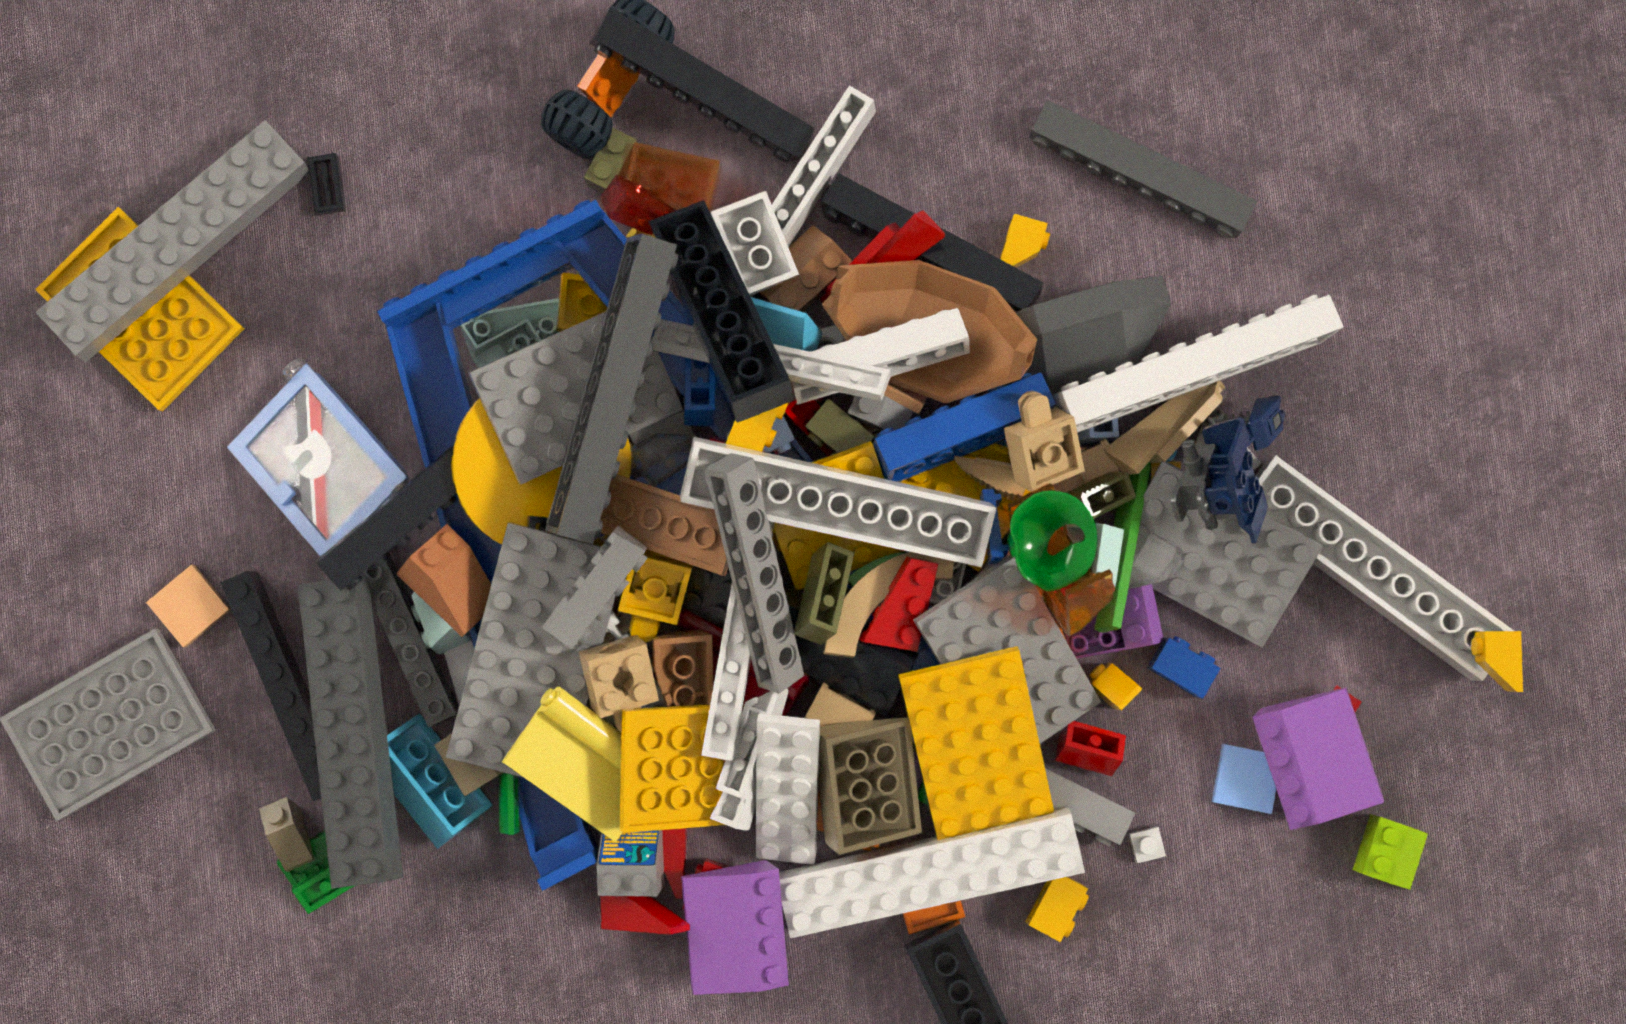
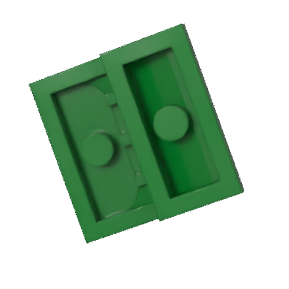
M502 772L498 776L499 832L514 835L519 832V776Z
M325 830L309 839L315 858L314 861L288 872L283 868L279 858L276 862L293 886L292 892L307 914L354 887L348 886L331 889Z

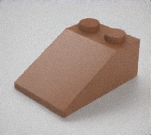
M446 524L414 552L396 574L463 637L483 618L491 583L470 546Z

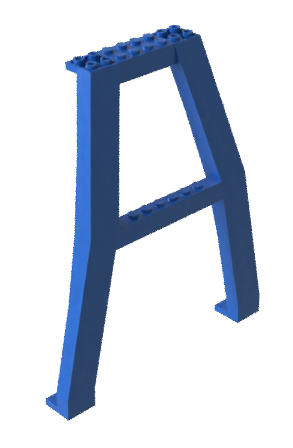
M597 200L580 202L573 208V212L565 216L563 214L555 215L546 221L547 225L537 230L536 228L525 230L519 235L520 239L510 244L507 241L493 247L492 253L484 257L478 255L470 258L465 262V267L454 271V269L447 270L437 277V281L429 285L427 283L417 285L410 290V295L402 299L400 297L392 298L383 304L384 308L377 311L382 322L386 325L425 468L455 443V437L460 424L473 406L453 332L454 328L574 268L603 304L608 307L627 238L600 208ZM669 290L665 301L661 300L658 312L661 313V319L693 326L684 306ZM658 351L672 385L684 398L685 357ZM715 376L714 426L708 427L716 437L727 440L725 433L731 431L735 418ZM796 440L790 443L792 449L779 455L810 463L813 462ZM683 449L669 457L670 462L662 466L656 463L643 470L645 475L635 480L665 491L675 490V494L680 495L690 451L687 453ZM456 493L454 496L457 500L445 510H442L440 507L436 510L441 529L448 524L470 546L492 584L502 545L484 534L471 521L461 506ZM860 568L850 571V575ZM847 584V588L851 590L852 587L849 584ZM871 613L867 619L869 624L872 622L874 616H872L873 613ZM482 619L469 630L474 648ZM921 634L918 651L916 652L919 656L911 671L940 665ZM519 777V815L530 856L541 876L537 879V882L543 891L597 863L599 848L586 821L525 778Z

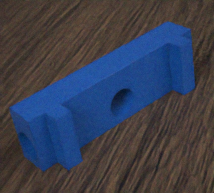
M982 489L979 497L980 500L990 502L996 508L999 507L1002 500L1001 494H995L994 489ZM997 509L987 545L989 564L999 563L1003 557L1007 556L1009 551L1008 545H1002Z

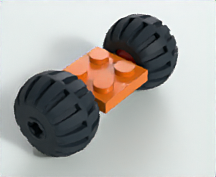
M616 0L610 6L673 44L675 35L674 25L654 5L645 0ZM597 55L577 85L587 98L572 90H562L554 94L545 104L541 115L543 131L555 142L575 155L586 159L594 157L607 144L613 127L611 117L621 106L631 87L637 82L640 73L632 74L624 70L620 66L621 62L613 57L607 59Z

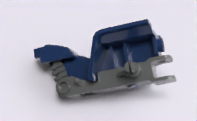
M1280 395L1257 398L1251 414L1250 411H1246L1247 417H1243L1242 412H1239V417H1236L1234 413L1232 418L1228 419V415L1222 409H1214L1204 420L1196 443L1193 440L1182 442L1181 446L1185 455L1183 462L1186 468L1171 498V505L1177 522L1184 521L1188 510L1198 509L1201 519L1205 522L1206 529L1213 530L1218 527L1215 515L1236 514L1239 526L1249 534L1251 543L1257 542L1268 505L1263 487L1260 485L1258 477L1254 475L1252 468L1253 457L1251 452H1248L1247 447L1252 443L1255 451L1270 446L1283 431L1285 412L1280 410Z

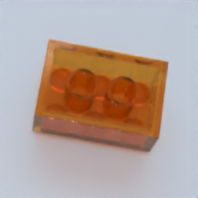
M634 142L621 197L625 207L666 215L704 200L709 211L712 212L722 171L721 162L719 160Z

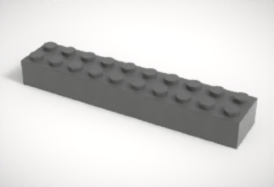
M643 233L626 239L545 531L593 544L594 539H598L603 526V522L600 520L602 510L608 507L611 499V491H608L611 479H615L620 465L619 461H617L620 449L625 447L628 438V432L625 431L627 421L633 418L636 410V402L633 401L636 389L640 390L645 377V373L642 372L645 360L650 358L653 343L650 342L653 330H657L661 321V313L658 312L661 300L665 301L669 292L668 275L677 264L676 244Z
M362 577V581L351 590L345 587L340 591L331 580L298 585L331 889L386 882L403 877L369 577Z

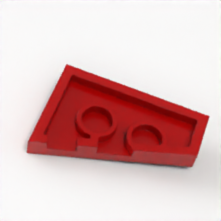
M907 556L888 587L889 593L882 605L877 606L872 615L874 616L866 631L863 630L859 640L865 643L917 652L921 633L913 620L928 610L939 563Z

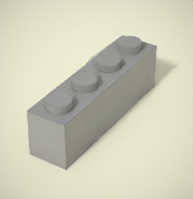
M617 526L542 628L570 649L576 643L582 646L592 633V630L588 627L596 618L601 621L611 608L607 604L611 596L615 594L619 597L629 584V581L625 579L632 569L638 572L648 557L644 555V552L648 547L620 526Z

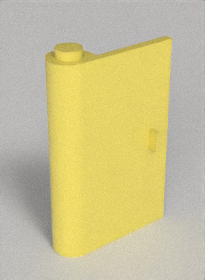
M550 688L540 700L541 706L504 757L502 763L616 842L622 834V831H620L621 732L603 718L600 719L594 711L563 688Z

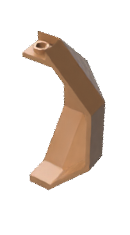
M920 260L838 266L837 277L833 284L831 295L822 303V306L846 341L855 336H865L878 332L885 327L892 328L902 325L912 319L932 316L942 310L958 308L969 336L970 353L894 375L889 379L890 383L945 404L1020 380L1032 364L1037 338L996 288Z

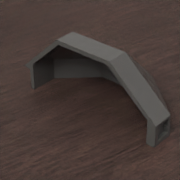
M1163 276L1111 282L1035 304L1015 312L1037 338L1032 364L1025 374L1031 373V375H1035L1041 372L1054 398V395L1061 392V388L1069 383L1078 381L1079 385L1089 381V377L1105 371L1106 375L1116 372V367L1127 362H1132L1133 366L1137 365L1171 305Z

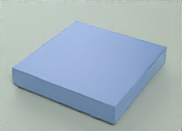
M1222 744L1211 802L1272 814L1276 786L1265 753Z

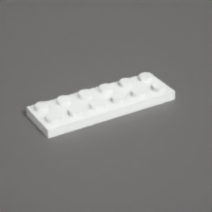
M758 714L756 747V858L815 865L817 851L820 720Z

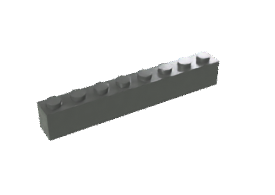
M1046 100L1029 136L1037 147L1044 150L1049 148L1059 152V156L1068 162L1077 161L1086 165L1085 169L1096 175H1101L1102 173L1111 177V181L1114 184L1124 188L1129 186L1137 190V194L1148 200L1156 199L1164 203L1163 206L1166 209L1175 213L1181 211L1189 215L1191 221L1199 225L1208 224L1216 228L1218 234L1227 238H1232V236L1237 238L1243 232L1257 203V200L1049 100Z

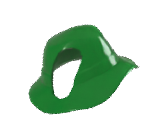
M1052 490L1033 494L1022 502L1012 515L1008 535L1010 554L1012 557H1015L1019 572L1032 584L1048 592L1066 587L1086 574L1094 561L1097 547V530L1093 516L1079 499L1068 493ZM1075 524L1084 532V539L1082 541L1069 545L1055 555L1048 553L1049 541L1059 528L1064 525Z

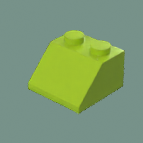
M1370 814L1352 870L1410 890L1428 833Z

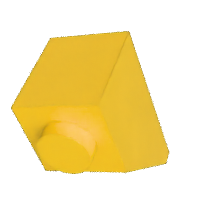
M1014 214L1010 221L1000 259L1017 268L1037 257L1040 249L1046 250L1050 233L1045 232L1048 223Z
M1521 631L1475 632V638L1471 641V651L1475 656V662L1505 691L1523 692Z
M1100 663L1089 674L1092 678L1090 683L1095 692L1112 709L1122 710L1142 690L1135 681L1113 663H1107L1105 666Z

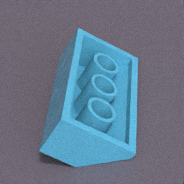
M751 297L773 344L808 352L817 349L823 333L807 313Z
M420 713L387 735L394 795L437 849L493 806L480 788L464 797L434 746L441 739L431 727L427 726L425 719Z

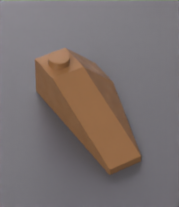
M697 629L673 631L653 638V670L666 706L710 705L713 692L712 634Z

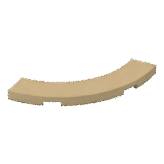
M908 552L896 556L868 572L845 596L837 634L825 641L823 654L855 657L858 639L865 622L878 604L886 598L889 593L888 587L907 556L939 563L935 580L944 581L952 579L954 561Z

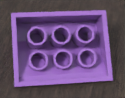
M1346 687L1263 707L1252 717L1290 830L1320 824L1384 802Z
M767 860L681 876L685 921L690 924V930L686 931L692 994L761 992L788 986L779 868Z

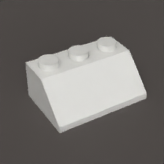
M766 191L710 212L750 296L799 275Z

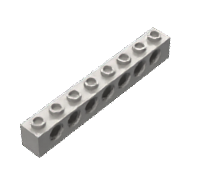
M731 453L704 470L758 687L780 694L804 676L801 657L794 635L789 605L786 600L783 579L778 566L776 550L771 536L770 524L767 519L754 459Z

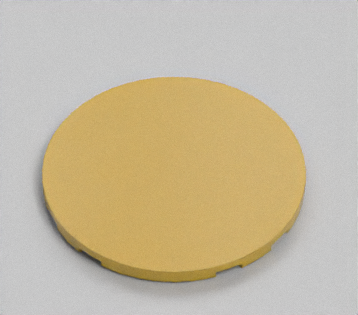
M479 398L469 409L457 431L451 461L452 478L459 502L467 516L484 534L502 545L508 522L527 527L528 515L549 516L562 466L520 485ZM627 438L625 447L620 449L617 461H619L620 465L617 474L630 478L631 450ZM536 523L535 529L538 530L539 523Z

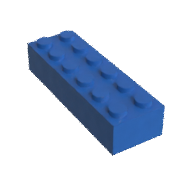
M1040 372L1035 375L1026 373L1015 383L989 389L987 394L980 397L976 395L968 396L960 401V405L952 408L943 406L935 410L930 417L925 419L916 417L907 421L905 427L897 430L888 428L878 433L873 446L884 479L901 482L953 461L955 456L963 457L1005 440L1004 428L1021 421L1018 400L1027 391H1036L1049 399L1050 409L1055 408V400L1042 373Z

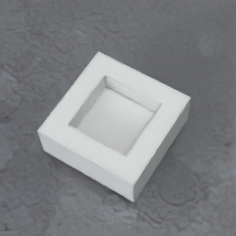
M1155 826L1128 833L1136 863L1166 856L1159 827Z

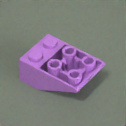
M1152 584L1128 588L1121 629L1104 633L1094 630L1101 594L1058 602L1066 641L1076 659L1164 642Z

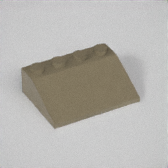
M909 718L844 722L820 727L818 785L825 843L840 855L922 833Z

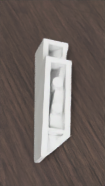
M785 689L780 694L770 691L745 702L740 718L733 761L725 760L716 789L723 793L710 819L735 829H750L756 808L758 714L782 716L788 689Z

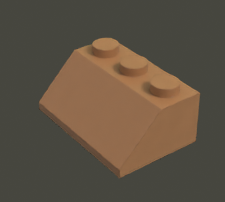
M814 225L788 247L799 275L759 292L758 294L764 301L804 312L826 292L827 287L836 279L838 266L849 265L852 262L831 238Z

